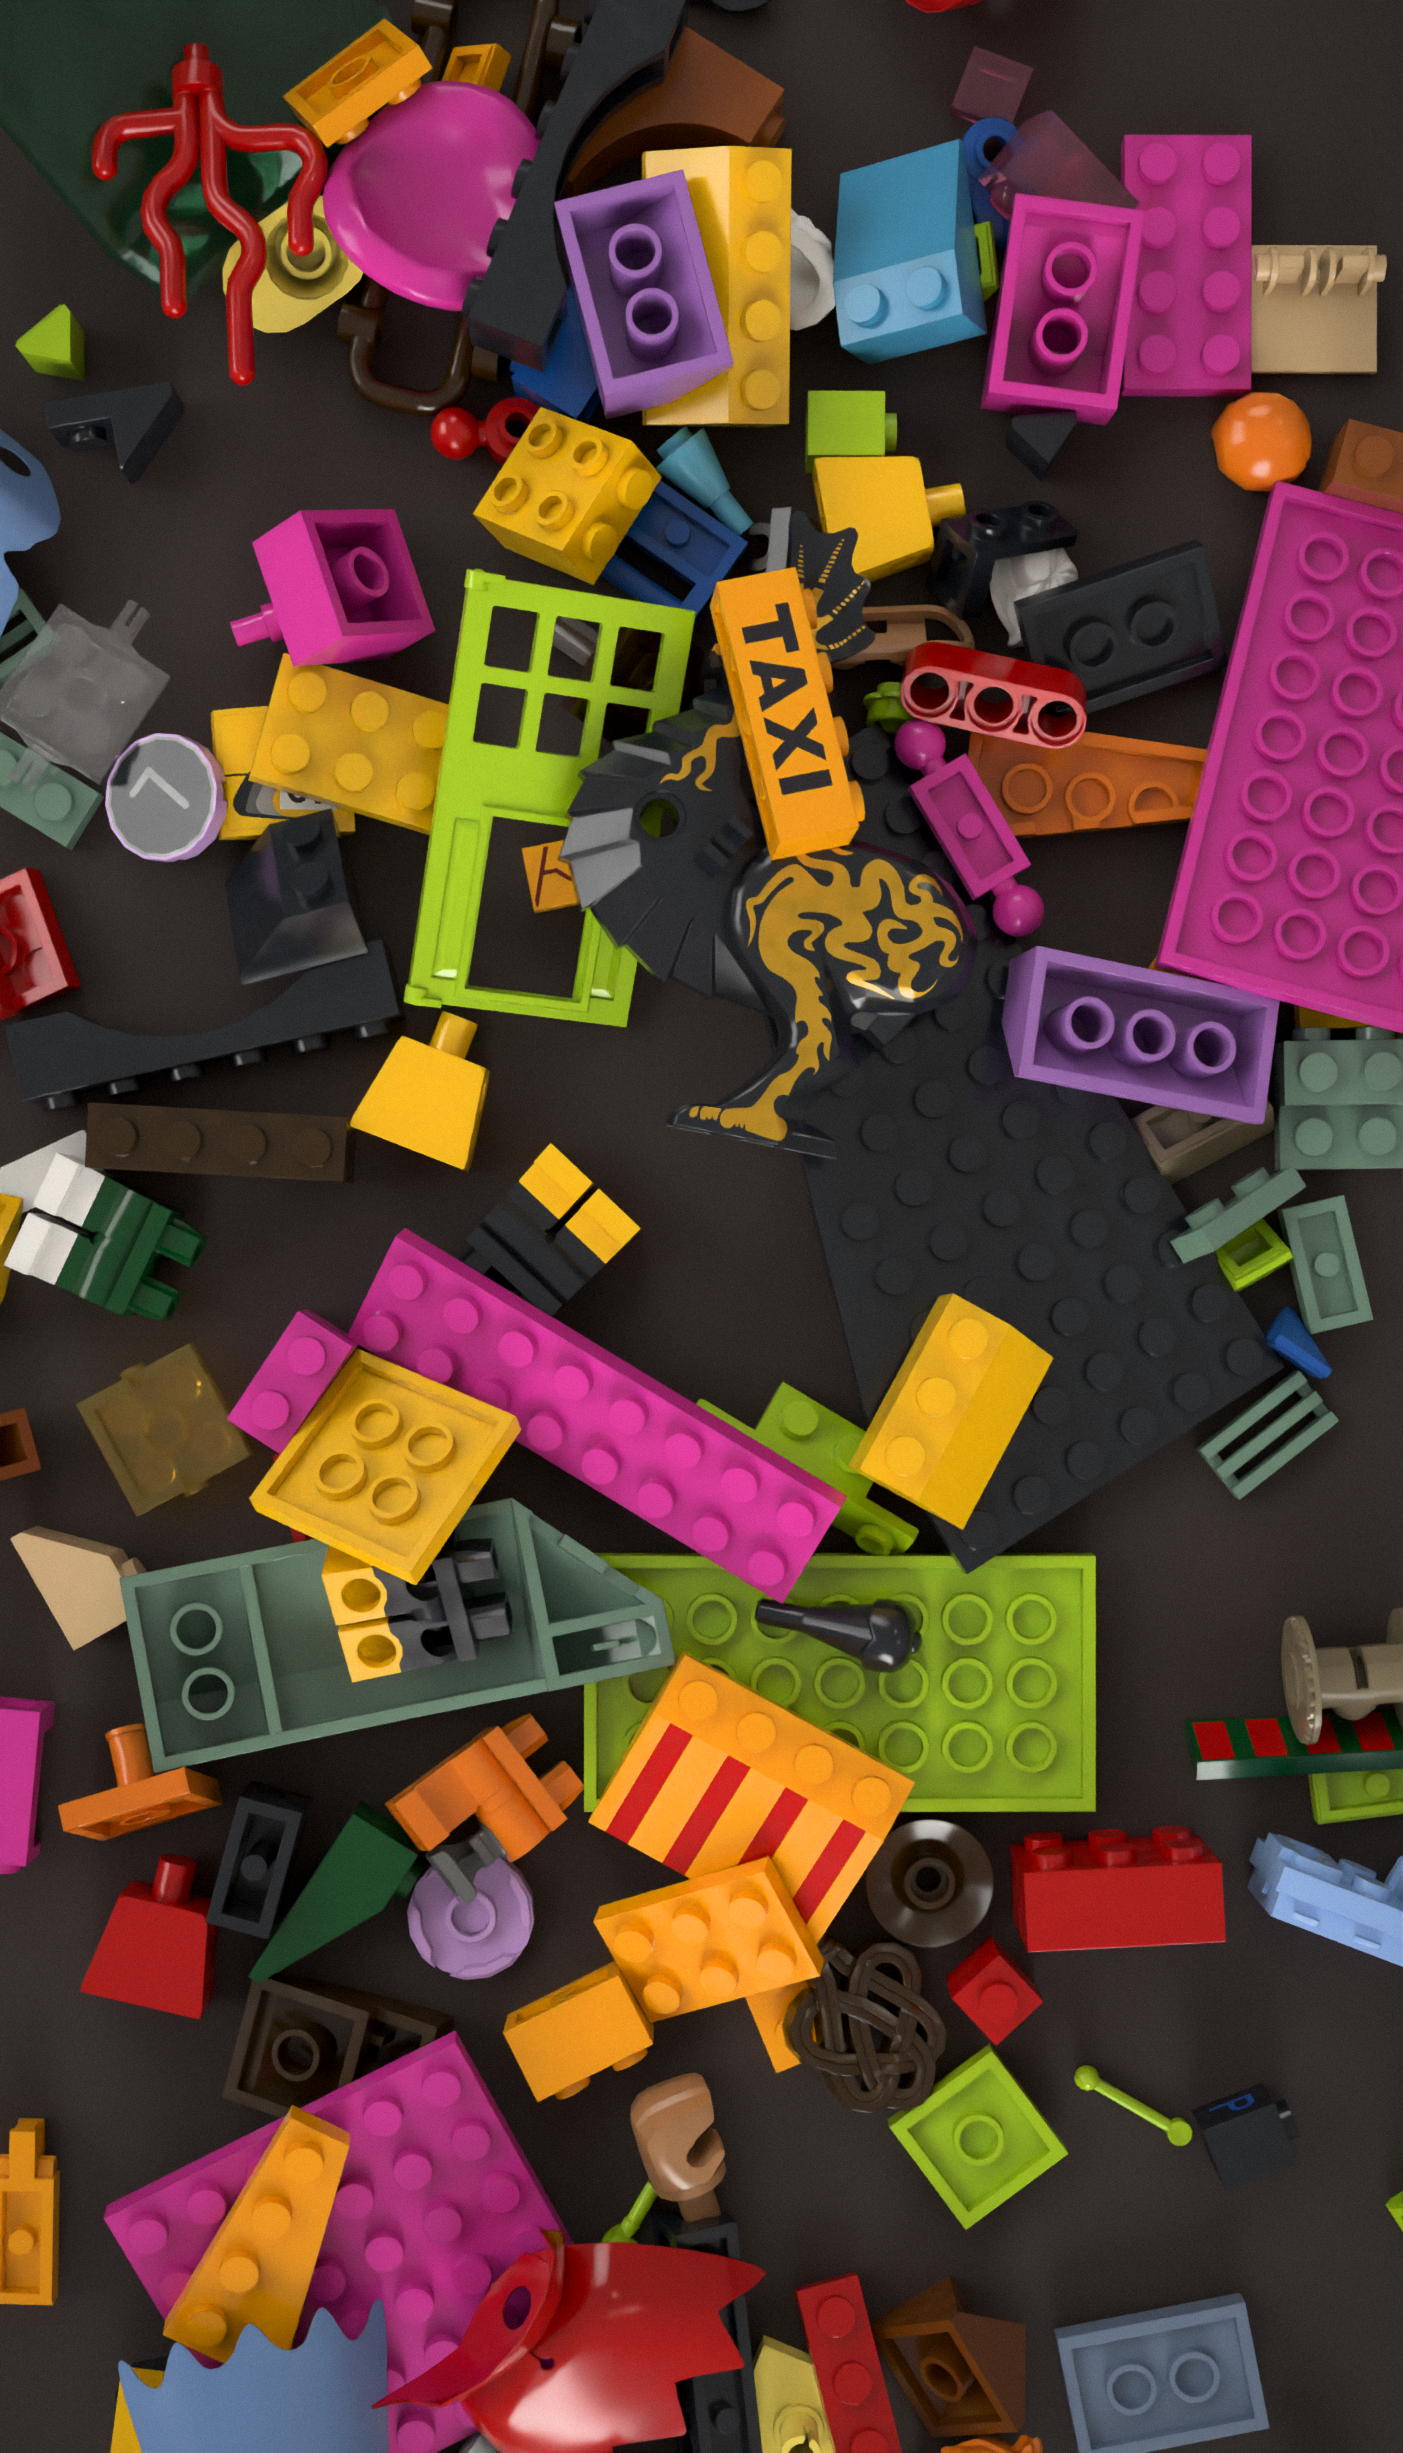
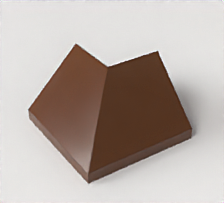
M951 2276L878 2318L870 2325L877 2348L932 2438L1019 2432L1025 2424L1026 2325L974 2315Z

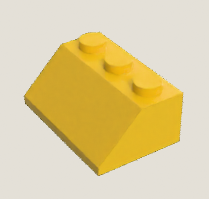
M956 1294L939 1296L852 1457L848 1468L963 1530L1054 1358L1010 1324Z

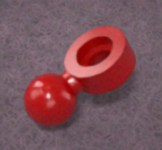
M508 398L497 403L490 410L486 420H477L470 411L464 408L449 407L439 412L434 418L430 428L431 441L435 449L442 456L453 460L464 459L473 454L478 446H485L490 456L499 464L504 465L521 438L511 436L505 426L511 421H520L528 428L540 408L533 402L523 398Z

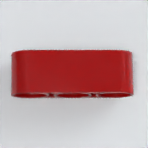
M926 642L917 645L905 660L900 698L904 708L913 717L920 720L1054 749H1062L1073 745L1081 738L1086 729L1087 691L1083 681L1076 674L1067 670L941 642ZM925 673H935L942 676L947 683L938 689H927L922 687L915 679ZM999 687L1006 690L1010 697L999 703H990L983 700L978 694L983 689ZM1053 701H1063L1068 703L1073 710L1067 715L1055 717L1046 714L1041 708Z

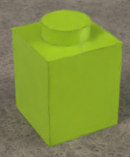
M808 391L805 409V473L813 472L814 459L885 457V452H896L897 413H885V391Z

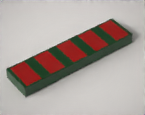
M1395 1709L1371 1711L1366 1717L1359 1720H1348L1336 1713H1323L1319 1739L1316 1744L1309 1745L1300 1743L1296 1738L1289 1715L1185 1721V1742L1196 1780L1403 1769V1729Z

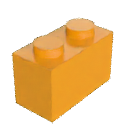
M613 1961L508 2014L503 2034L537 2102L553 2094L557 2100L571 2097L589 2085L591 2082L589 2076L611 2065L614 2071H620L642 2060L648 2053L646 2048L653 2045L654 2024L648 2021L616 1961Z

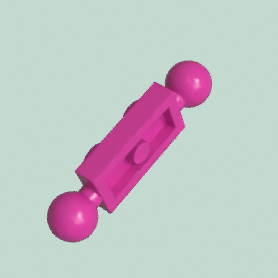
M918 718L905 722L895 736L894 748L896 755L905 766L921 770L924 778L910 785L908 791L972 900H975L991 890L996 897L993 904V918L1000 930L1008 935L1017 937L1034 932L1040 926L1044 917L1043 900L1034 889L1025 885H1018L1014 878L1017 874L1028 869L1031 863L965 753L947 764L943 758L946 739L941 727L936 723L923 721Z

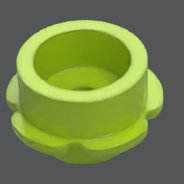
M881 683L877 686L876 692L867 694L864 697L863 704L866 705L868 710L866 722L868 726L879 721L886 733L897 734V731L905 722L916 718L903 706L900 698L901 683Z

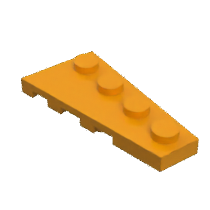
M294 2105L291 2106L165 2319L164 2336L221 2363H226L234 2352L243 2328L248 2324H253L262 2331L272 2344L281 2349L291 2350L350 2147L349 2132Z

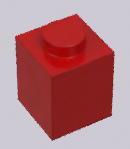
M992 1935L985 1939L945 1977L951 1998L996 2046L1044 2002L1035 1981Z

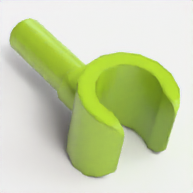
M649 2180L627 2217H624L621 2224L615 2225L605 2233L601 2242L638 2244L632 2236L640 2228V2224L657 2197Z

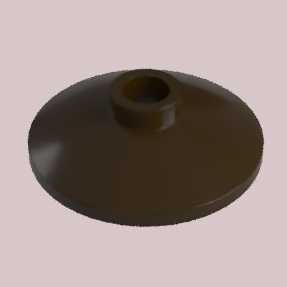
M921 1818L897 1826L887 1834L866 1870V1893L869 1905L876 1919L897 1939L919 1947H941L966 1937L983 1920L993 1897V1870L983 1846L965 1828L944 1819ZM924 1867H933L939 1872L938 1881L931 1887H923L916 1882L917 1873Z

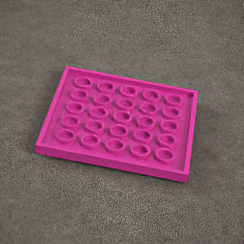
M456 2030L300 2108L349 2132L350 2147L291 2350L299 2348L304 2343L314 2315L319 2308H325L333 2316L348 2339H357L367 2324L373 2303L377 2298H380L384 2305L386 2321L387 2391L390 2394L421 2376L460 2346L477 2307L489 2292L491 2284L497 2281L524 2252L532 2255L539 2250L550 2248L540 2230L562 2231L565 2245L574 2244ZM285 2116L107 2205L104 2220L164 2320L173 2308ZM520 2287L514 2291L507 2302L505 2323L509 2329L515 2330L523 2325L529 2314L531 2293L527 2287ZM185 2346L203 2367L215 2369L224 2364ZM538 2358L541 2368L548 2369L553 2367V2358ZM460 2401L442 2408L412 2402L388 2405L389 2453H437L479 2432L462 2409Z

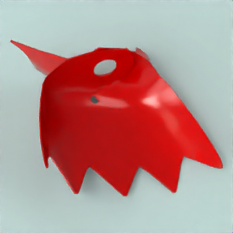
M540 2230L550 2248L539 2250L532 2255L524 2252L497 2281L491 2284L489 2292L478 2305L460 2346L421 2376L371 2405L373 2410L391 2404L406 2402L442 2408L460 2401L462 2409L478 2431L500 2453H613V2446L683 2436L687 2430L677 2397L675 2382L696 2376L743 2368L745 2363L726 2330L718 2311L752 2289L766 2275V2271L753 2264L688 2249L626 2242L565 2245L562 2231ZM520 2287H527L531 2293L529 2314L523 2325L515 2330L509 2329L505 2323L507 2302L514 2291ZM538 2358H553V2367L548 2369L541 2368Z

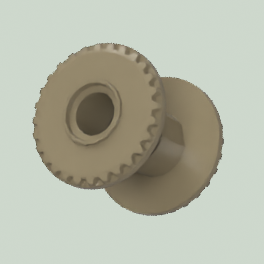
M1403 1607L1394 1608L1389 1616L1386 1643L1365 1644L1350 1648L1346 1646L1315 1648L1309 1626L1302 1615H1293L1285 1620L1281 1643L1283 1687L1290 1722L1300 1743L1306 1745L1317 1743L1321 1730L1322 1709L1332 1708L1342 1718L1359 1720L1366 1717L1377 1705L1394 1704L1397 1718L1403 1729Z

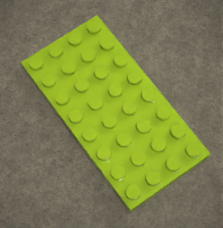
M594 1553L638 1585H642L663 1599L675 1660L680 1651L684 1650L908 1775L915 1784L900 1812H1096V1555L1093 1553H999L969 1574L962 1573L950 1553H890L888 1556L869 1553H813L784 1602L813 1607L873 1604L877 1599H891L905 1604L913 1612L917 1620V1630L922 1635V1645L917 1653L912 1654L909 1663L902 1670L894 1673H879L867 1670L862 1667L861 1660L802 1632L758 1624L755 1620L758 1600L762 1598L775 1599L700 1553ZM673 1665L584 1684V1812L594 1811Z

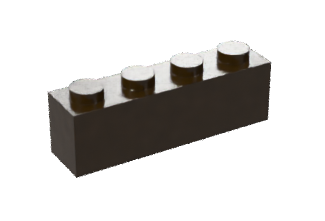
M88 1103L85 1167L107 1170L354 1183L357 1129L349 1126L352 1119L349 1117Z

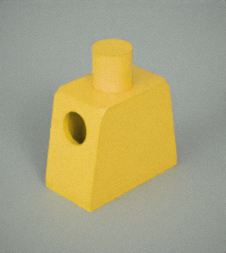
M899 456L822 457L814 459L812 481L820 524H822V533H836L849 527L855 528L858 532V539L852 556V566L855 573L867 578L871 582L930 560L934 550L932 528L939 527L941 519L966 515L964 496L960 483L925 489L919 458Z
M442 1011L429 1046L401 1036L352 1116L349 1126L454 1167L469 1171L473 1160L490 1075L488 1069L465 1060L478 1024Z

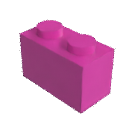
M311 1309L298 1311L227 1420L281 1454L357 1348L359 1349L360 1345L347 1337V1333Z

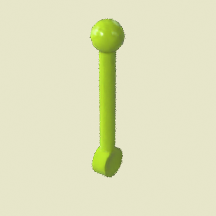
M1083 2065L1076 2070L1074 2081L1080 2089L1086 2091L1094 2089L1163 2129L1173 2145L1184 2146L1191 2141L1193 2136L1192 2129L1184 2118L1174 2117L1169 2119L1100 2079L1097 2070L1092 2066Z

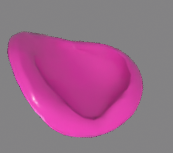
M437 81L421 84L418 90L406 100L395 105L388 103L369 121L367 128L343 147L327 172V179L323 189V210L325 220L334 239L352 263L371 279L393 293L428 307L449 311H462L463 301L472 279L475 276L483 279L492 258L486 256V251L492 229L499 217L506 220L509 219L516 199L511 198V189L517 169L524 158L533 161L541 141L535 138L536 129L514 102L495 90L458 81Z

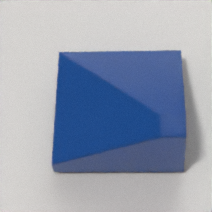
M1284 1305L1264 1333L1268 1341L1267 1345L1273 1348L1275 1353L1308 1376L1320 1379L1323 1377L1327 1378L1332 1372L1331 1367L1296 1312Z

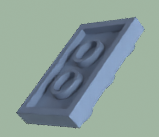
M1241 2293L1054 2329L1077 2453H1145L1270 2428L1246 2303Z

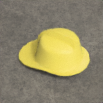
M319 195L313 209L314 248L308 256H296L289 249L288 202L258 222L263 228L268 251L266 268L252 296L253 328L265 333L288 332L295 329L346 295L361 280L363 272L341 250L328 227L323 210V195ZM239 239L229 249L222 268L223 292L225 296L228 278L241 255Z

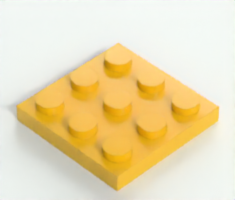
M357 1348L249 1499L256 1512L413 1585H417L520 1433L521 1427L517 1416Z

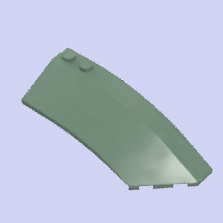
M513 1498L470 1506L456 1526L460 1541L484 1538L494 1539L499 1559V1578L497 1581L472 1585L474 1596L506 1592L513 1613L512 1633L480 1642L478 1659L458 1662V1658L435 1666L352 1682L338 1635L340 1625L336 1626L322 1579V1571L329 1545L317 1539L119 1578L154 1773L348 1731L547 1691H555L675 1665L676 1661L664 1601L642 1585H638L611 1567L608 1562L568 1535L562 1534L541 1520L531 1510Z

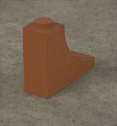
M686 27L664 82L635 97L603 124L580 154L567 179L562 199L583 195L608 171L623 162L642 155L645 151L718 146L774 148L787 124V118L783 116L785 89Z

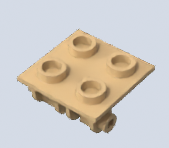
M1252 245L1251 374H1376L1377 282H1383L1385 279L1387 268L1386 255H1377L1376 245Z

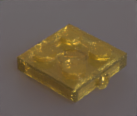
M189 1343L148 1366L141 1362L119 1374L122 1380L76 1404L137 1517L181 1493H184L186 1498L209 1486L210 1484L207 1479L253 1455L240 1428L227 1420L231 1411L194 1343Z

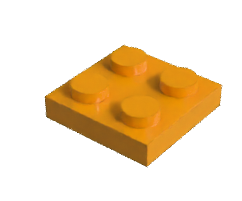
M384 18L283 95V98L297 119L328 148L335 142L337 144H345L359 136L369 125L368 117L387 102L390 105H395L413 95L421 85L420 77L431 70L432 66L419 45Z

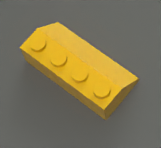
M718 146L645 151L642 153V179L681 169L684 171L734 362L732 368L671 403L642 410V425L771 427L789 424L792 149Z

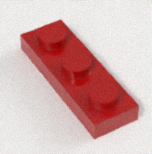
M852 2271L793 2288L833 2453H902L858 2274Z

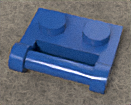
M660 480L648 502L643 506L624 536V539L693 587L682 602L615 554L600 575L632 598L636 597L642 602L696 611L694 629L704 610L711 602L716 582L724 581L728 578L747 551L748 542Z

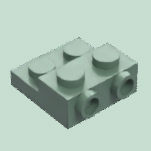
M1361 1027L1355 1029L1356 1040H1331V1028L1292 1029V1041H1282L1274 1044L1275 1170H1282L1292 1165L1296 1170L1403 1168V1039H1395V1031L1381 1027Z

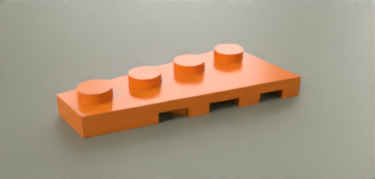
M969 731L966 755L1016 839L1190 822L1207 749L1084 732L1081 738L1071 746L1054 749Z

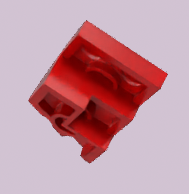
M24 868L0 880V1021L54 1000L81 987L43 878L38 869Z

